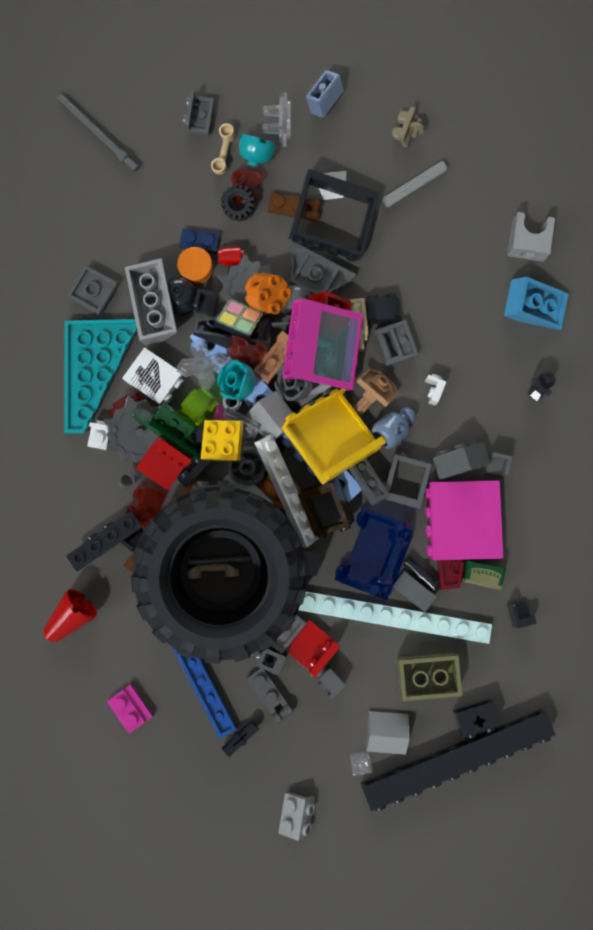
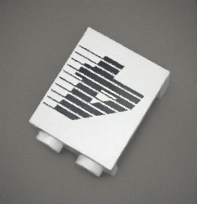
M145 347L122 378L126 383L140 390L160 406L164 402L169 404L173 398L172 393L174 390L179 389L184 382V376L180 371Z

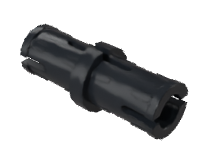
M412 556L403 563V566L415 576L414 578L417 581H421L431 592L438 586L439 582L427 572L428 569L418 564Z
M250 720L239 732L236 731L234 737L222 747L225 754L231 757L242 745L245 746L247 740L259 730L258 726Z

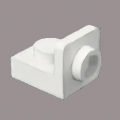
M436 374L428 375L425 379L426 383L435 386H431L427 395L430 398L428 403L434 406L439 402L446 381Z
M96 420V423L90 422L91 431L87 446L106 450L110 442V438L106 436L109 430L108 426L99 420Z

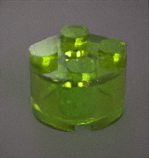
M201 383L198 385L200 389L197 391L194 388L181 403L182 410H176L198 427L206 420L205 414L208 411L212 413L219 405L217 402L218 398Z

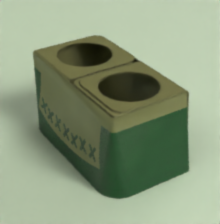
M463 560L464 566L461 582L502 590L505 568Z

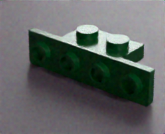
M165 402L155 415H152L139 405L136 406L131 414V417L136 422L149 428L152 433L165 439L171 446L178 448L187 457L193 460L198 458L202 449L187 439L195 429L196 424Z

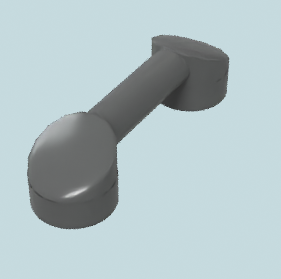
M141 472L135 475L123 473L118 479V484L122 489L128 490L135 482L148 477Z

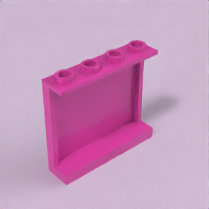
M500 481L430 482L427 484L424 497L425 499L428 498V506H425V517L428 518L429 525H426V537H429V545H427L426 551L427 556H430V560L503 558Z

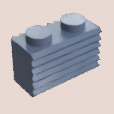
M328 70L322 73L323 76H320V79L314 84L308 95H305L311 114L324 118L344 91L340 75Z

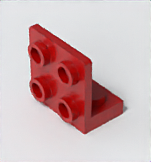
M157 437L136 466V469L168 490L184 466L189 465L191 459L160 437Z
M308 620L285 651L308 669L309 673L315 678L340 648V645L311 620Z

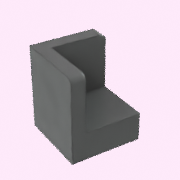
M495 452L488 454L491 464L485 467L484 473L500 477L508 476L512 456Z

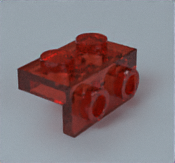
M139 484L133 492V501L131 506L127 507L125 515L133 512L142 527L145 528L150 520L159 513L166 494Z

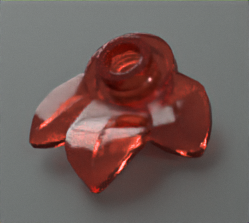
M235 170L231 175L232 184L247 187L253 194L255 201L259 200L260 192L257 185L263 181L262 176L256 171ZM242 176L243 181L238 182V178ZM236 196L232 200L239 205L244 198Z

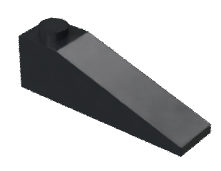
M263 316L249 341L215 327L214 321L217 317L195 318L194 336L246 357L263 359L269 352L271 343V317Z

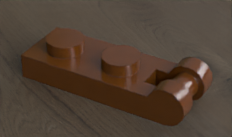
M271 192L268 213L294 217L299 197ZM305 199L300 218L318 221L320 217L318 212L322 206V201L319 199ZM310 207L312 208V210L308 212L306 211V208Z

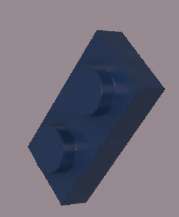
M182 228L179 247L180 249L200 247L208 253L217 254L220 236L219 233Z

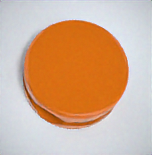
M190 247L185 249L178 257L177 267L181 277L190 280L194 285L205 283L211 277L213 263L210 255L204 249Z

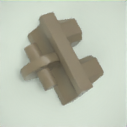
M410 106L409 111H400L398 122L403 124V127L395 126L392 131L393 139L401 141L403 147H408L411 137L416 138L417 134L421 135L425 131L422 119H419V116L415 113L416 107Z

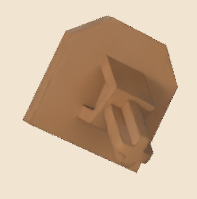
M367 370L357 380V383L366 391L353 409L361 416L376 400L386 407L398 394L395 384L380 371Z

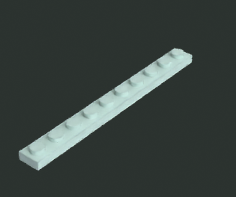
M307 591L304 602L298 609L300 611L487 644L490 642L492 624Z

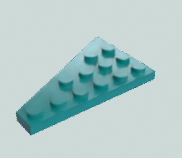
M135 319L65 321V434L86 433L137 331Z

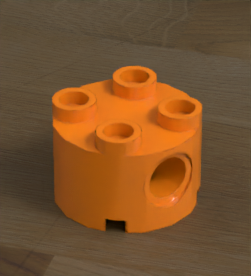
M256 273L249 278L245 286V291H247L245 298L249 306L265 313L278 314L285 307L291 296V290L288 288L285 279L275 274Z

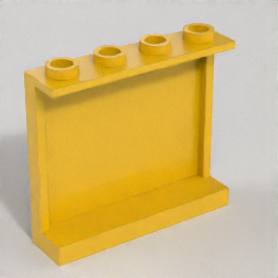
M336 388L328 394V397L324 398L322 396L317 399L314 405L310 406L308 404L304 406L298 414L291 413L285 418L286 422L281 427L322 485L372 455L386 443L383 436L375 439L344 397L343 393L347 389L338 390Z

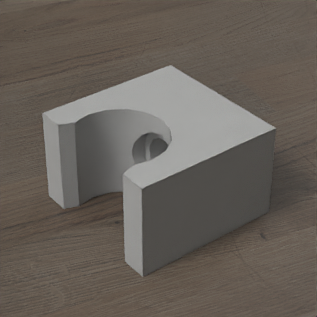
M518 212L512 220L507 256L544 262L551 253L555 218L548 217L541 226L540 233L533 234L524 226L525 213Z

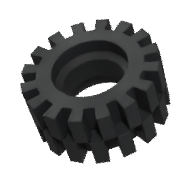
M233 185L231 188L229 186L228 190L223 192V197H221L223 212L231 220L245 221L255 211V198L247 187H243V185ZM236 196H241L245 199V206L241 210H235L231 206L232 199Z

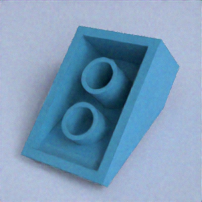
M529 277L513 279L510 284L504 316L523 323L562 330L569 294Z

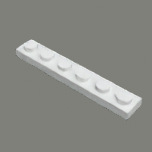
M267 435L255 442L256 448L290 523L297 531L303 543V548H307L319 538L314 535L298 497L299 493L273 435Z

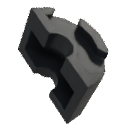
M395 293L386 294L385 297H378L377 295L367 297V301H365L367 326L378 325L384 322L397 323L402 321L400 301Z

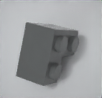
M476 441L454 446L455 450L450 451V449L440 451V456L433 458L440 480L491 464L484 442L476 444Z

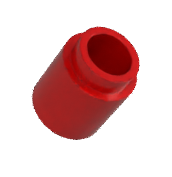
M240 246L218 249L219 265H238L245 255L244 250H241Z

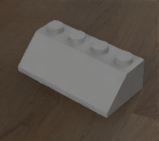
M162 258L125 267L139 340L144 345L165 341L176 334L177 328Z

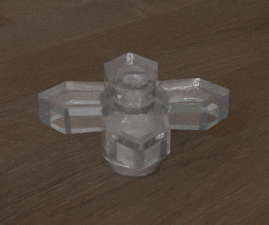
M197 339L191 346L193 358L182 359L177 365V372L185 377L195 375L198 378L199 386L210 390L215 383L212 371H220L224 365L227 366L229 358L221 353L208 356L207 344Z

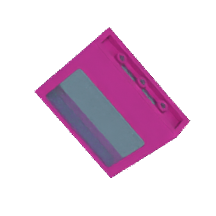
M303 298L293 301L282 378L310 381L347 389L346 391L353 390L355 369L358 364L357 355L360 347V333L363 327V314Z

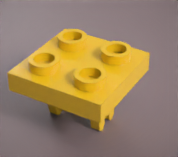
M204 420L201 459L240 461L244 422Z

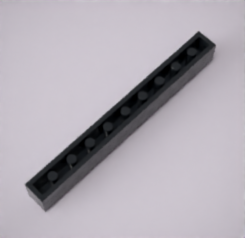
M539 709L498 726L495 731L483 732L474 738L466 739L361 783L370 810L381 811L388 804L393 802L398 804L404 801L407 796L420 795L424 789L429 787L432 789L437 788L442 784L441 782L448 779L449 781L456 780L465 772L473 773L482 765L489 766L496 763V760L499 758L513 756L516 751L531 749L535 743L548 742L551 740L550 737L556 734L547 713Z

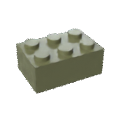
M446 653L396 658L399 694L402 701L463 696L459 656L457 654Z

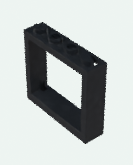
M308 169L288 239H291L296 244L304 243L310 245L315 250L322 249L328 251L329 254L334 256H344L349 261H359L365 251L380 192ZM309 185L368 204L356 249L297 231Z

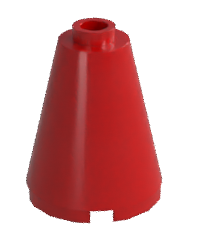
M71 588L66 591L43 628L45 639L49 642H58L94 620L97 616V610L92 601L89 600L87 602L83 598L85 595L76 589Z

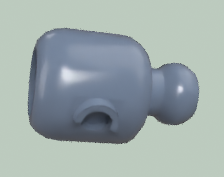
M405 407L399 413L389 412L373 425L372 435L375 439L383 436L386 443L382 447L385 449H391L400 445L401 441L410 432L409 424L415 421L416 415L414 411Z

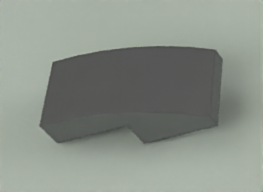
M405 571L393 585L396 590L424 612L438 598Z

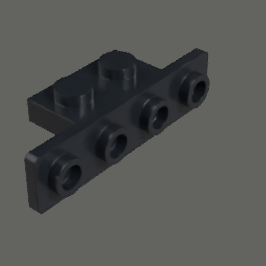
M129 512L116 522L106 524L100 533L90 535L84 544L70 552L66 557L74 569L80 571L141 529L142 525L134 513Z

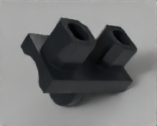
M543 372L538 380L534 378L531 381L533 387L528 391V394L536 401H539L544 394L549 396L553 391L548 388L554 386L556 382L554 374Z

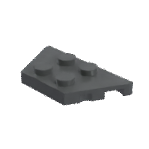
M292 241L290 284L304 286L311 294L325 291L333 294L355 279V273Z

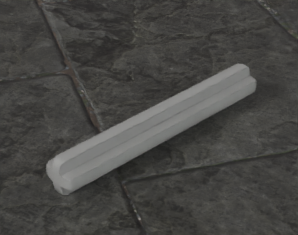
M440 161L383 197V203L386 207H390L444 173L447 165L444 161Z

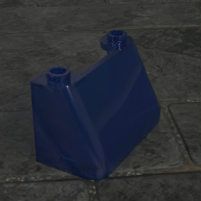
M362 507V510L356 517L358 527L361 528L348 563H343L337 567L335 580L375 597L387 600L394 588L393 585L397 580L414 529L401 520Z

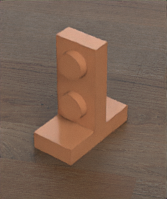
M283 331L278 335L277 342L253 370L255 375L267 384H269L278 369L285 363L288 335Z

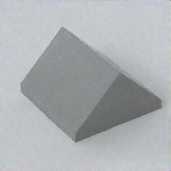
M277 391L259 400L246 416L262 437L272 434L276 441L285 434L281 427L286 422L285 418L293 412Z
M369 711L366 751L406 755L410 740L408 714Z

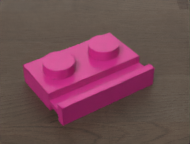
M132 683L107 701L129 734L154 716Z

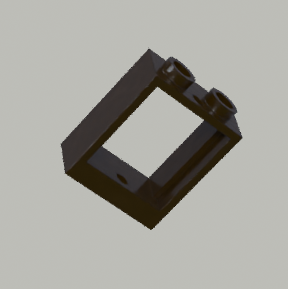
M338 477L324 485L320 483L306 488L298 494L315 537L321 535L327 537L336 530H340V532L346 531L351 528L350 525L355 521ZM331 492L343 521L323 527L311 498Z

